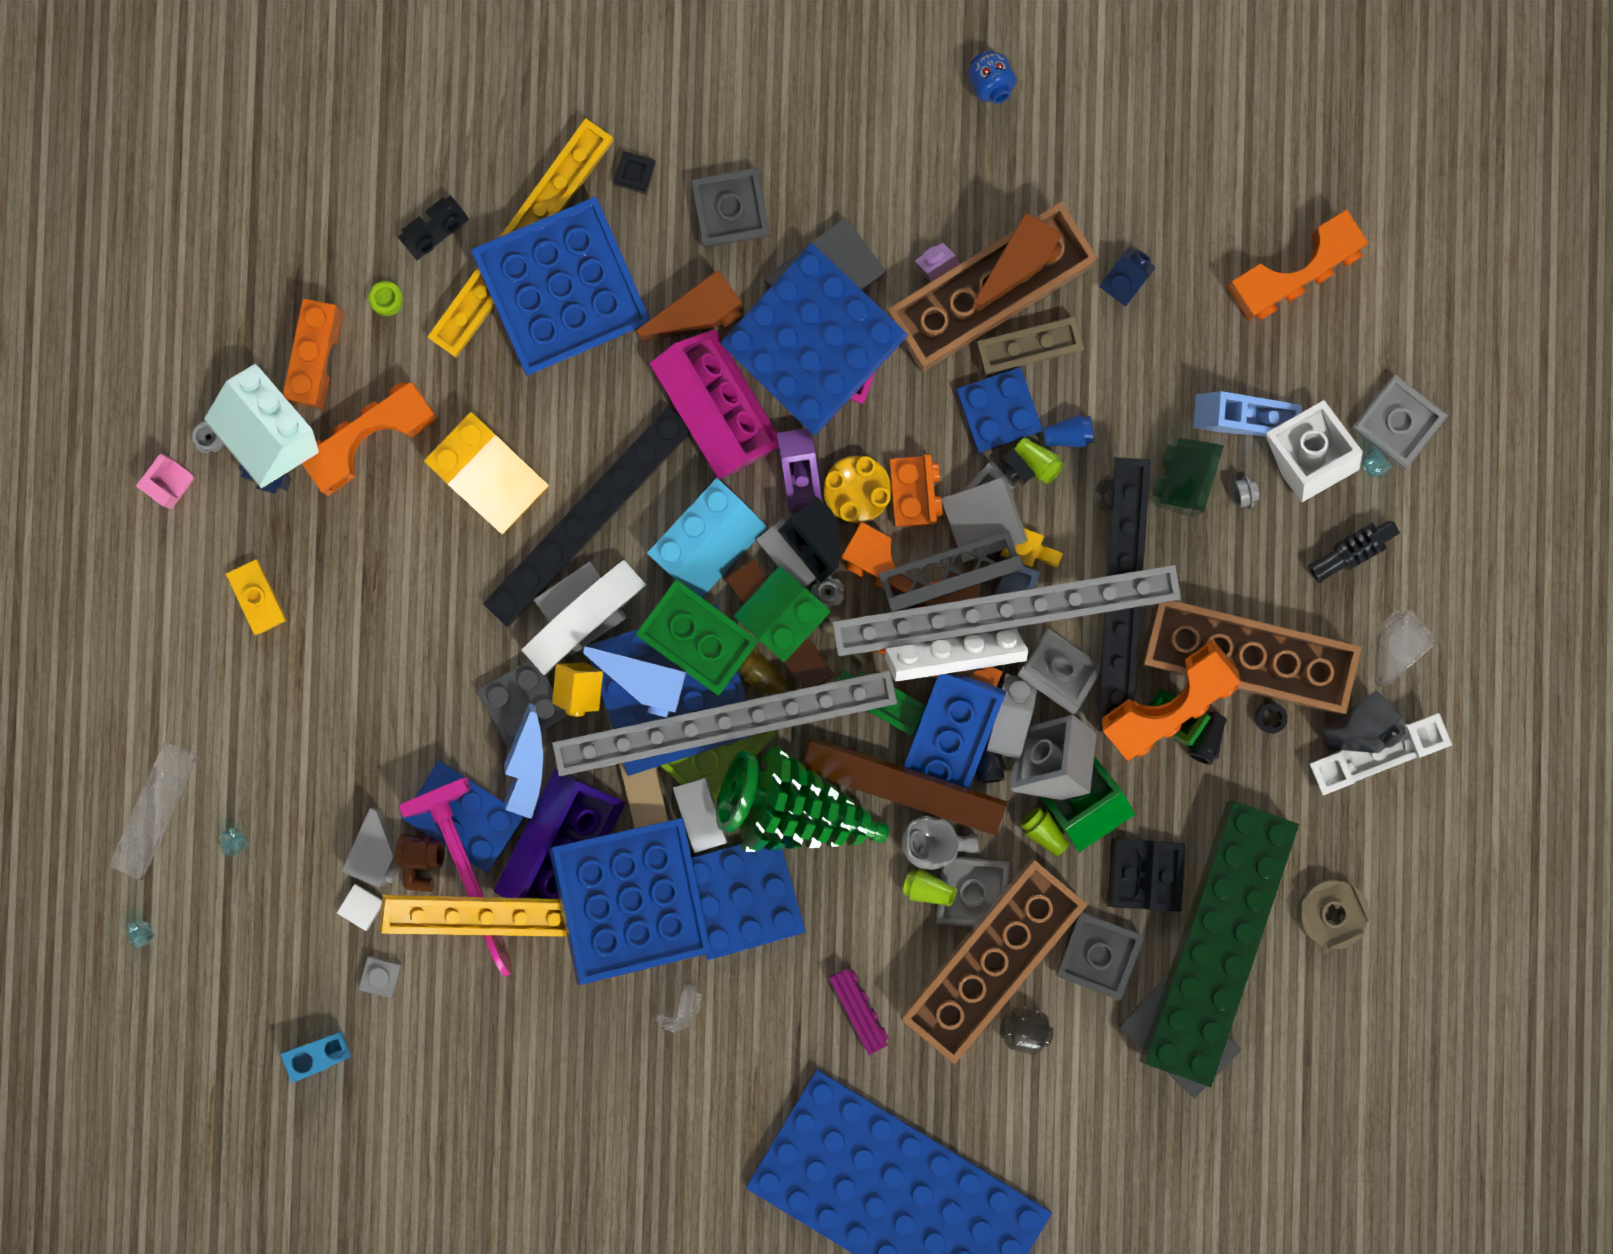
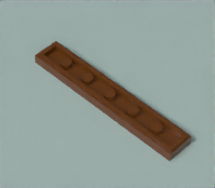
M814 737L809 742L803 762L806 770L815 772L823 779L997 836L1008 802Z

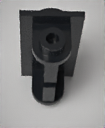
M451 195L446 199L441 197L438 202L425 211L430 217V221L425 223L419 216L405 228L401 229L403 233L398 238L416 260L430 253L436 245L450 234L459 230L469 220L468 216Z

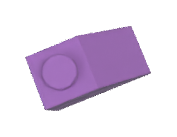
M807 428L777 433L789 510L802 509L817 497L822 501L812 433Z

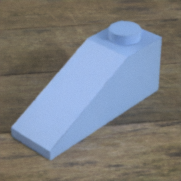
M1223 391L1196 394L1193 428L1220 433L1266 436L1268 431L1299 415L1302 412V405Z
M584 647L583 653L641 704L649 706L647 713L667 717L669 711L676 713L686 672Z

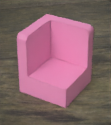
M160 454L136 487L163 507L172 509L193 482L195 476L170 457Z

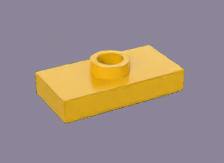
M256 559L226 573L254 635H259L288 621L259 560Z

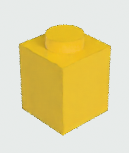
M586 662L556 664L552 704L565 710V714L575 717L584 716L585 712L599 711L603 671Z

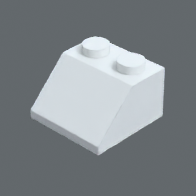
M1324 400L1266 433V438L1283 478L1301 502L1306 501L1360 469L1363 451Z

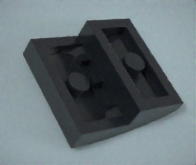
M1112 838L1107 906L1113 908L1181 912L1186 843Z

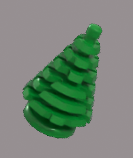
M777 745L775 749L770 748L761 757L767 764V769L759 767L757 758L753 753L741 750L734 756L723 778L716 808V823L718 829L727 832H734L740 827V838L743 840L741 848L745 852L759 851L762 848L766 850H780L784 846L788 849H800L803 847L801 845L803 839H805L806 847L818 848L821 843H826L830 847L843 846L846 839L848 845H861L866 838L874 842L884 843L888 837L889 827L887 824L877 821L871 822L869 811L862 806L856 808L854 800L846 794H842L839 797L837 788L830 783L825 782L823 787V781L819 775L811 770H806L804 764L797 759L789 758L788 753Z

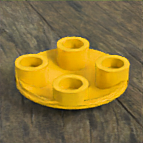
M859 455L849 456L835 463L827 473L823 489L824 498L828 507L838 518L850 523H865L878 517L887 507L891 497L890 479L885 469L872 458Z

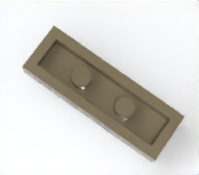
M1076 316L980 340L976 343L985 376L1084 350Z

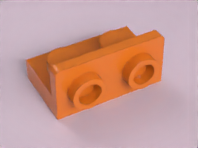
M924 454L921 457L890 459L895 528L936 524V516H942L941 495L935 496L934 482H940L938 462H932L931 454Z

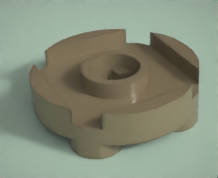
M1332 879L1321 881L1308 889L1299 902V921L1305 934L1320 946L1333 949L1349 947L1361 939L1367 922H1369L1370 910L1365 896L1360 890L1344 881ZM1331 905L1336 909L1341 908L1343 911L1338 916V923H1334L1331 919H1326L1325 914L1329 912L1328 907Z

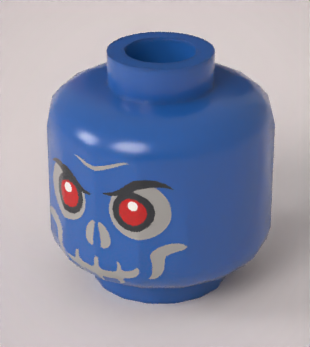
M985 51L978 54L971 61L967 76L977 98L983 102H993L994 104L1006 101L1011 96V91L1017 83L1016 75L1007 57L994 51Z

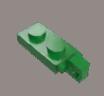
M842 670L835 682L855 678V676ZM861 671L859 677H860V676L869 675V674H867V673ZM894 687L897 704L866 710L913 737L927 705Z

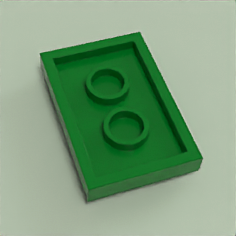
M677 579L635 634L717 696L721 694L759 642L757 638Z

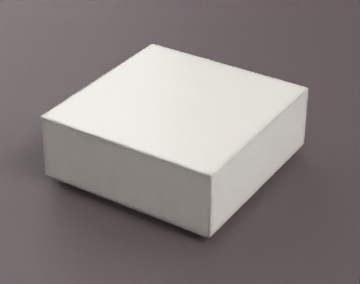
M356 883L337 914L367 931L381 909L382 898Z

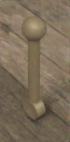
M824 621L821 624V631L825 634H830L835 639L833 623L831 621ZM859 653L852 654L862 665L863 672L872 674L875 671L876 666L874 662L865 660Z

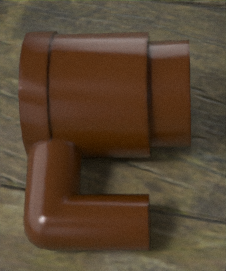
M400 835L396 844L395 860L397 867L402 869L404 888L411 891L433 892L435 886L434 879L416 877V869L430 870L431 868H441L445 858L444 842L434 840L432 837Z

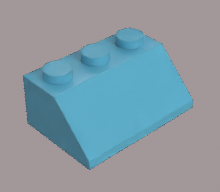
M716 478L647 554L675 580L677 579L703 598L768 527L731 490Z

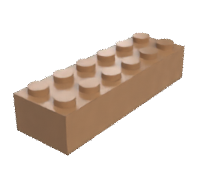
M1062 201L1035 217L1062 233L1058 243L1063 245L1054 263L1052 264L1047 261L1042 270L980 311L974 310L972 308L973 304L1016 230L887 309V314L909 334L903 341V344L922 373L1094 267L1098 258Z
M1177 601L1154 604L1139 666L1187 677L1185 659L1214 640L1239 672L1241 683L1238 684L1237 690L1334 714H1346L1362 649L1361 646Z
M1031 858L901 1013V1020L955 1065L1088 904Z

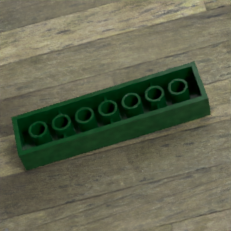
M1236 801L1226 803L1139 1061L1210 1088L1212 1087L1300 824Z

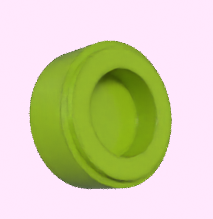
M381 281L370 289L368 300L376 313L382 316H392L401 310L404 296L401 289L395 283Z

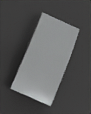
M703 778L673 787L694 852L728 843L725 831L718 829L716 823V806L708 779Z

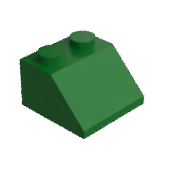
M779 566L733 617L781 661L785 662L831 611Z
M1095 756L1089 794L1065 800L1039 796L1078 853L1136 815L1121 788Z

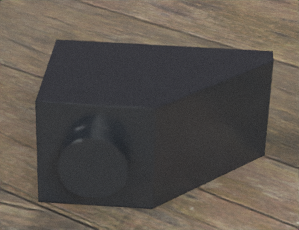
M817 497L793 515L778 532L819 582L822 583L839 568L840 523L834 517L832 510Z
M1377 690L1348 710L1346 714L1341 715L1322 729L1325 745L1329 749L1379 753L1386 747L1391 748L1401 741L1403 735L1406 734L1402 716Z

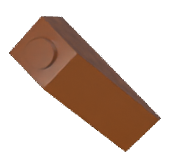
M1026 213L972 308L980 311L1042 270L1047 261L1053 264L1063 245L1058 243L1062 233Z
M717 270L637 329L636 333L641 341H648L715 329L721 324L727 327L741 317L739 311L743 309V304Z

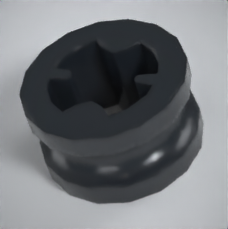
M1266 702L1261 704L1255 712L1256 725L1267 733H1278L1287 724L1288 716L1286 710L1276 703ZM1268 709L1273 713L1279 712L1280 718H1276L1279 722L1274 727L1269 723L1263 724L1262 718H1266L1263 714Z

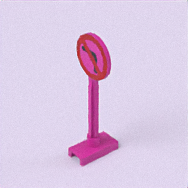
M467 777L399 804L398 806L403 818L430 811L434 822L439 824L468 897H484L453 822L452 816L454 814L449 802L458 799L472 790ZM484 935L488 949L501 974L505 977L512 975V964L502 935Z

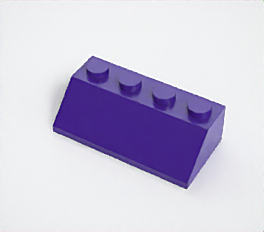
M555 768L494 892L503 898L559 899L549 847L611 834L626 802L570 774L559 776L558 769Z

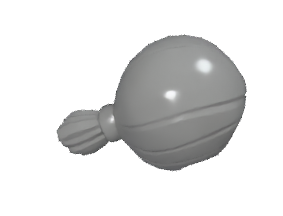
M922 816L914 819L907 825L902 836V849L908 861L921 869L932 870L949 865L957 857L958 851L978 852L979 837L977 834L957 836L953 826L947 819Z

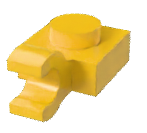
M1024 528L1028 541L1015 545L1017 555H1020L1023 566L1032 568L1036 559L1057 568L1063 553L1041 546L1044 536ZM1007 548L1002 550L1000 557L1010 559Z

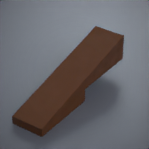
M753 559L725 579L741 602L745 604L767 580V577ZM809 637L784 662L803 689L822 685L835 676Z

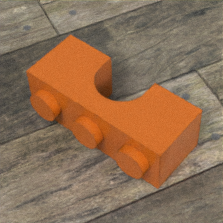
M308 299L302 300L283 396L290 404L324 410L330 377L327 375L328 357L332 345H337L344 314L337 305Z

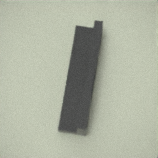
M1006 531L878 573L890 611L895 612L1020 571L1024 567L1020 555H1017L1010 531ZM1001 540L1005 541L1010 559L996 563L984 557L990 544ZM985 546L981 555L972 551ZM966 552L978 558L973 571L962 573L952 568L959 554ZM952 557L949 565L940 562L941 560ZM982 561L990 564L988 566L979 568ZM931 563L946 569L941 581L934 584L919 578L925 565ZM920 567L916 576L907 572ZM949 572H952V573L958 575V576H955V577L946 579L947 576H948V574H949ZM902 574L914 580L908 592L893 597L887 578ZM917 582L925 586L913 590Z

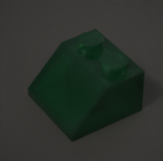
M1178 438L1174 441L1173 446L1168 444L1162 460V464L1167 465L1163 478H1157L1152 493L1153 497H1157L1155 506L1192 518L1203 513L1224 446Z

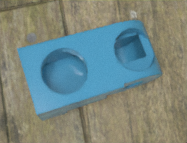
M342 1031L291 1048L280 1054L291 1083L328 1069L330 1066L352 1057Z

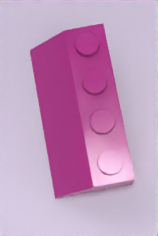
M716 329L674 343L649 364L672 400L675 409L679 412L691 432L693 439L697 442L707 459L710 468L720 480L779 448L777 431L731 354L720 344L722 339Z

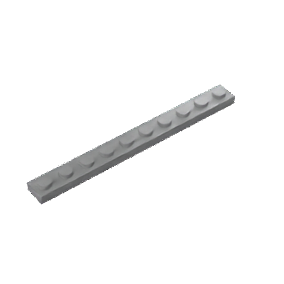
M1172 565L832 623L838 657L903 645L1181 600L1176 566Z
M888 670L552 742L558 774L559 776L894 705L897 704L891 672Z

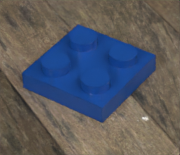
M1021 367L956 389L978 454L1043 431Z

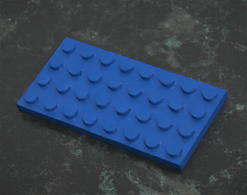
M819 1069L815 1070L746 1185V1189L853 1254H1028L1052 1214L1051 1210Z

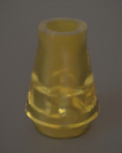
M752 651L737 671L741 676V681L771 695L781 694L788 684L762 653L757 655Z

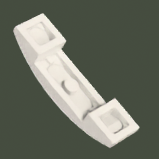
M623 560L556 616L522 651L545 676L556 664L570 654L569 652L647 585L627 562Z
M1437 713L1405 724L1406 734L1403 735L1401 741L1391 748L1386 747L1379 753L1339 750L1309 763L1321 794H1329L1368 776L1451 746L1452 743L1440 714Z

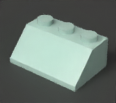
M256 363L225 382L204 418L208 426L260 488L265 487L319 453L312 428Z

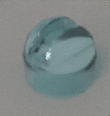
M1376 447L1368 452L1363 459L1364 470L1373 477H1380L1393 468Z
M230 828L229 833L223 831L219 837V845L225 857L236 855L250 845L245 834L237 828Z
M138 920L125 924L127 937L133 950L145 947L152 941L154 933L151 931L152 926L148 922Z

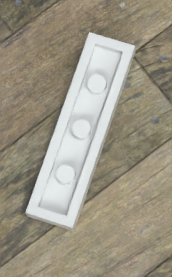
M1014 628L886 648L885 660L896 682L1027 661L1028 649L1018 630Z

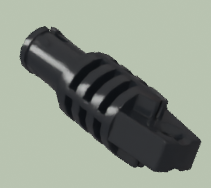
M1387 521L1378 527H1375L1374 523H1370L1336 543L1335 547H1333V552L1309 564V570L1318 583L1323 582V580L1343 568L1352 570L1386 550L1385 542L1400 534V531L1394 521Z

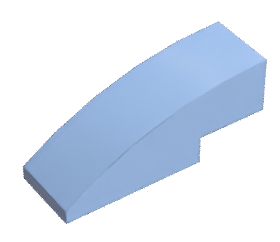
M528 703L504 763L505 774L513 777L504 803L505 810L531 819L538 800L542 780L543 748L536 707Z

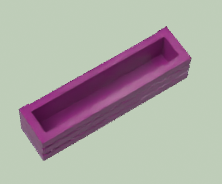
M847 967L831 975L829 979L868 1055L888 1046L886 1040L889 1037L884 1027L879 1028L876 1022L879 1020L875 1009H869L866 1003L869 1001L865 990H860L856 984L859 982V978L855 971H850Z

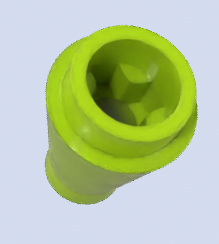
M1026 437L1014 449L1035 473L1034 477L1038 482L1043 481L1047 485L1058 476L1065 465L1060 460V455L1030 441Z
M1036 807L1020 822V827L1024 830L1023 835L1051 852L1055 857L1061 855L1070 844L1063 836L1048 810L1043 811L1040 807Z
M911 869L903 887V894L909 896L911 901L941 904L948 907L953 904L957 892L956 887L945 883L924 869Z

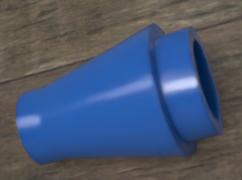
M1082 414L1054 425L1044 427L1046 447H1087L1086 444L1094 443L1091 416L1082 417Z

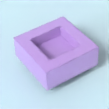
M944 243L929 248L921 257L915 260L920 272L930 282L960 265L956 255Z

